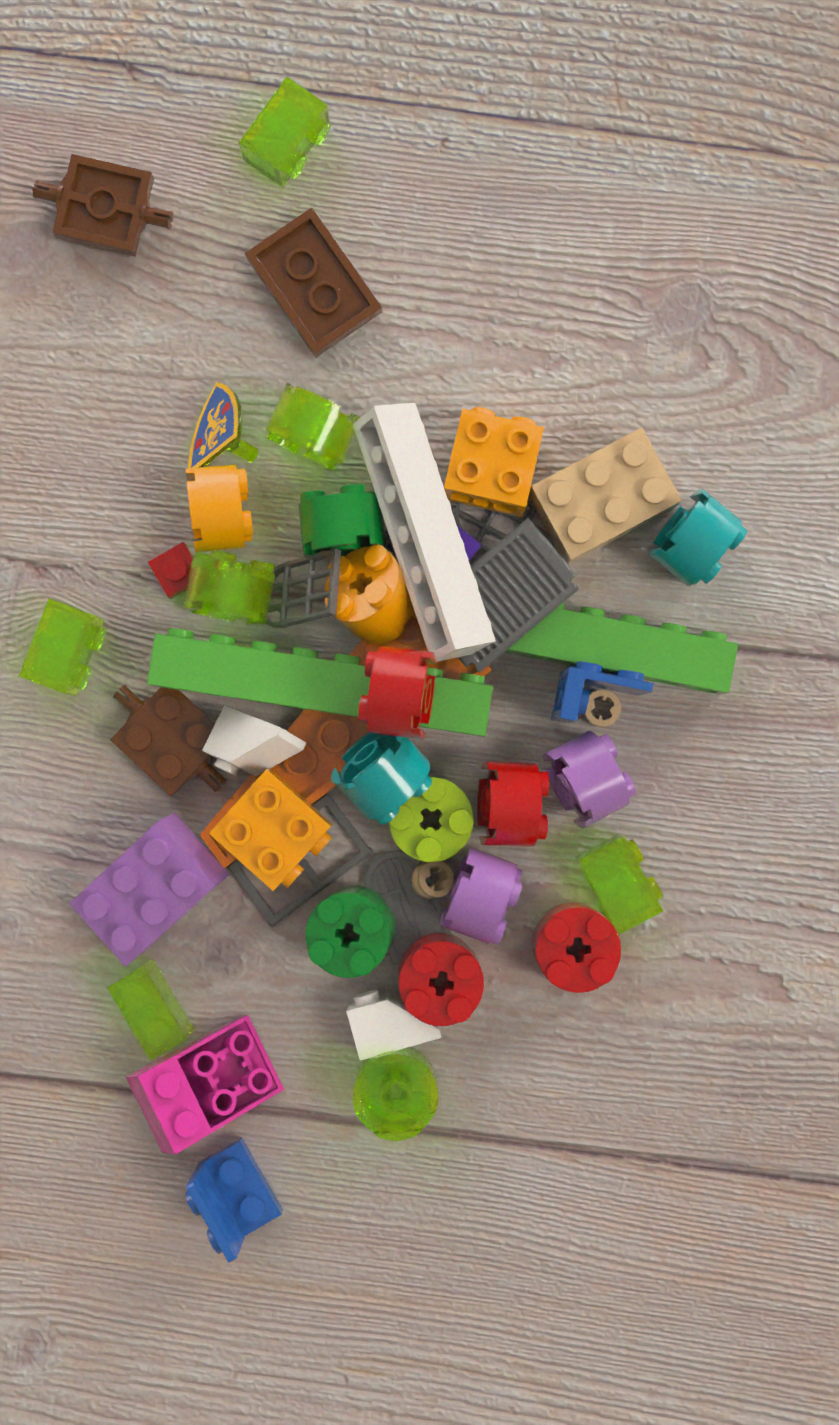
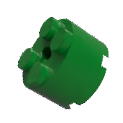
M345 485L340 487V493L325 495L324 491L318 490L300 494L301 503L298 507L304 557L334 548L341 550V556L344 557L362 547L379 544L384 546L385 549L387 548L384 518L375 492H366L365 485Z
M347 886L336 890L322 900L308 918L305 939L310 960L327 973L337 977L355 978L367 975L381 963L390 950L395 939L396 920L385 900L376 891L363 886ZM349 923L354 925L353 931L358 934L354 939L348 937V932L343 930Z

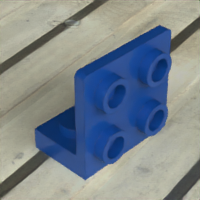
M577 661V664H572V667H568L560 672L551 720L570 723L577 721L580 714L585 715L590 691L583 689L584 685L640 696L651 693L654 683L643 681V673L620 669L618 672H612V675L601 673V665Z
M242 1137L200 1161L186 1185L187 1192L185 1196L190 1209L196 1216L201 1214L209 1228L207 1236L212 1248L218 1254L223 1253L229 1263L237 1259L246 1235L282 1215L283 1208Z

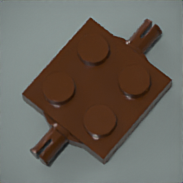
M72 154L67 174L59 186L40 182L39 180L34 182L33 197L35 199L38 198L56 203L57 216L52 232L56 239L136 257L140 236L147 224L170 230L172 227L171 222H173L172 211L150 207L149 199L154 183L152 172Z
M123 685L120 690L131 700L130 702L118 691L114 694L113 698L122 704L130 714L126 723L110 740L168 795L173 797L186 782L198 776L215 793L221 787L210 778V775L221 785L227 782V779L210 765L213 756L202 751L215 723L180 690L160 687L151 697L142 701L127 685Z

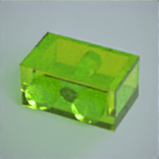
M286 77L238 142L243 160L283 188L290 177L295 179L301 173L306 164V155L314 145H321L330 130L327 104L289 77Z
M48 598L18 677L67 695L76 696L78 689L83 690L89 680L91 667L87 665L92 652H97L104 641L106 629L102 626L105 620Z
M617 834L575 856L605 916L613 924L618 935L663 912L659 900L664 898L663 893L653 876L646 878L639 865V863L644 861V857L634 839L627 841L625 836Z
M153 958L107 987L150 1061L186 1040L195 1030Z

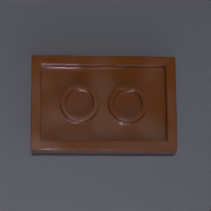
M312 207L245 252L246 259L315 358L382 313V306Z

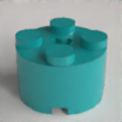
M699 489L690 496L695 503L688 510L680 506L674 512L653 541L659 548L651 549L648 552L650 557L687 586L695 585L700 580L705 584L709 583L722 567L719 559L728 548L730 550L735 549L748 532L742 526V520L704 489Z
M370 732L358 739L344 753L341 758L345 761V766L341 772L334 768L331 776L333 783L365 818L376 819L381 825L390 822L398 814L401 805L412 796L418 797L422 795L432 783V779L428 776L430 762L409 738Z

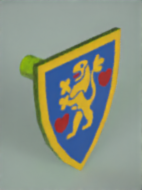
M216 382L203 407L191 442L188 468L206 467L226 450L250 463L258 456V448L241 439V404L237 394L231 387Z

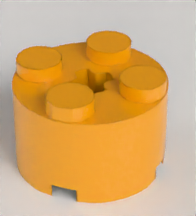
M236 464L185 469L194 539L202 538L200 541H194L195 553L245 548V542H251L253 536L251 511H242L241 501H248L246 469H237Z
M379 544L362 547L359 550L350 552L345 557L341 556L337 608L334 617L351 633L370 644H382L399 637L407 630L404 625L411 615L416 618V614L398 560L384 546ZM328 576L324 592L329 591L330 576ZM325 598L324 600H325V604H326V607H327V605H328V598Z

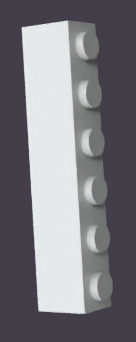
M416 404L373 406L353 424L427 650L428 652L435 653L436 662L471 655L496 640Z

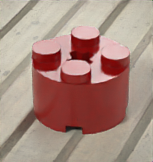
M380 646L378 651H368L365 661V677H370L368 695L362 694L360 698L358 719L368 725L370 733L421 740L425 738L426 733L419 729L420 723L429 724L436 676L427 675L428 664L436 665L434 652Z
M484 761L481 769L489 770L487 779H479L477 795L478 826H486L487 836H479L481 845L534 847L537 840H545L548 832L547 815L541 814L542 797H547L549 792L548 772L539 771L536 763Z
M576 902L557 905L540 920L533 933L532 950L534 958L545 977L556 987L568 992L584 993L598 989L613 979L621 958L620 938L613 924L596 909ZM578 937L585 945V948L579 949V955L574 956L566 947L572 946L574 938Z
M446 933L428 934L414 942L403 953L398 967L400 996L406 1010L419 1021L432 1026H450L462 1023L470 1018L479 1005L484 990L483 972L475 953L461 938ZM440 971L446 972L449 981H444L442 986H436L431 978H437Z

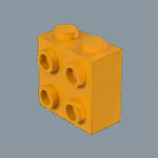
M473 407L471 410L462 408L444 484L447 499L452 502L523 517L544 427L537 426L535 421L526 417L515 416L512 419L495 416L496 414L493 411L482 407Z
M266 769L209 834L274 891L281 883L288 888L304 871V868L299 863L309 851L314 856H317L333 837L327 831L333 824L272 769Z

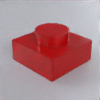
M184 542L148 561L169 599L206 580Z

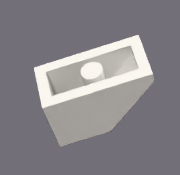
M224 706L202 751L217 758L214 766L237 777L239 771L242 770L257 776L266 769H270L303 751L306 742L281 727Z
M377 990L367 991L354 996V1003L348 1004L346 1012L360 1061L442 1038L440 1026H432L419 1021L406 1010L403 1001L389 993L378 995Z

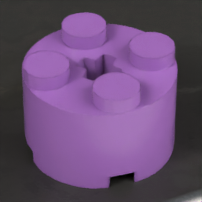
M587 731L543 754V761H551L552 767L545 771L548 772L549 782L565 811L572 808L575 810L579 817L573 821L582 829L627 806L630 797L636 795V788L632 779L626 772L621 773L614 759L618 756V752L607 734L598 737L594 732Z
M469 846L467 855H464L455 875L453 887L449 891L448 896H450L449 902L451 904L449 909L444 907L440 926L486 944L491 942L498 945L507 923L504 920L507 906L514 908L521 892L522 883L519 881L522 869H519L515 863Z

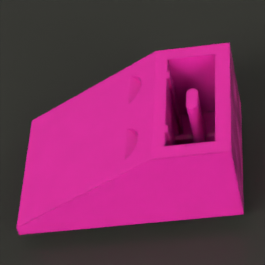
M248 1015L162 1056L126 1077L161 1152L174 1155L284 1090Z

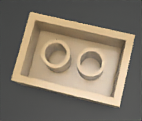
M642 427L532 485L528 496L544 528L553 540L557 552L568 565L672 511L682 501Z

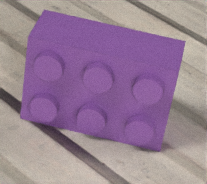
M174 812L155 823L69 904L126 967L151 947L230 874Z

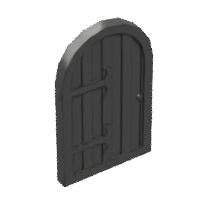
M399 850L385 852L374 859L367 869L364 882L365 887L376 891L382 896L396 920L395 939L388 951L393 965L400 963L403 953L422 937L432 933L453 935L450 929L440 926L443 909L439 898H423L412 887V873L422 861L414 859ZM432 876L426 878L428 886H433Z

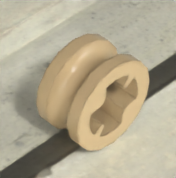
M597 690L590 693L585 715H583L584 719L596 727H605L613 724L621 713L619 698L608 690ZM596 697H601V702L608 699L612 705L607 710L609 717L606 720H602V715L595 718L591 713V710L595 708L593 700Z
M443 861L423 862L414 869L411 881L412 887L419 896L430 899L443 897L449 893L453 887L454 877L450 867ZM432 873H437L439 881L434 883L435 886H428L426 878L431 876Z

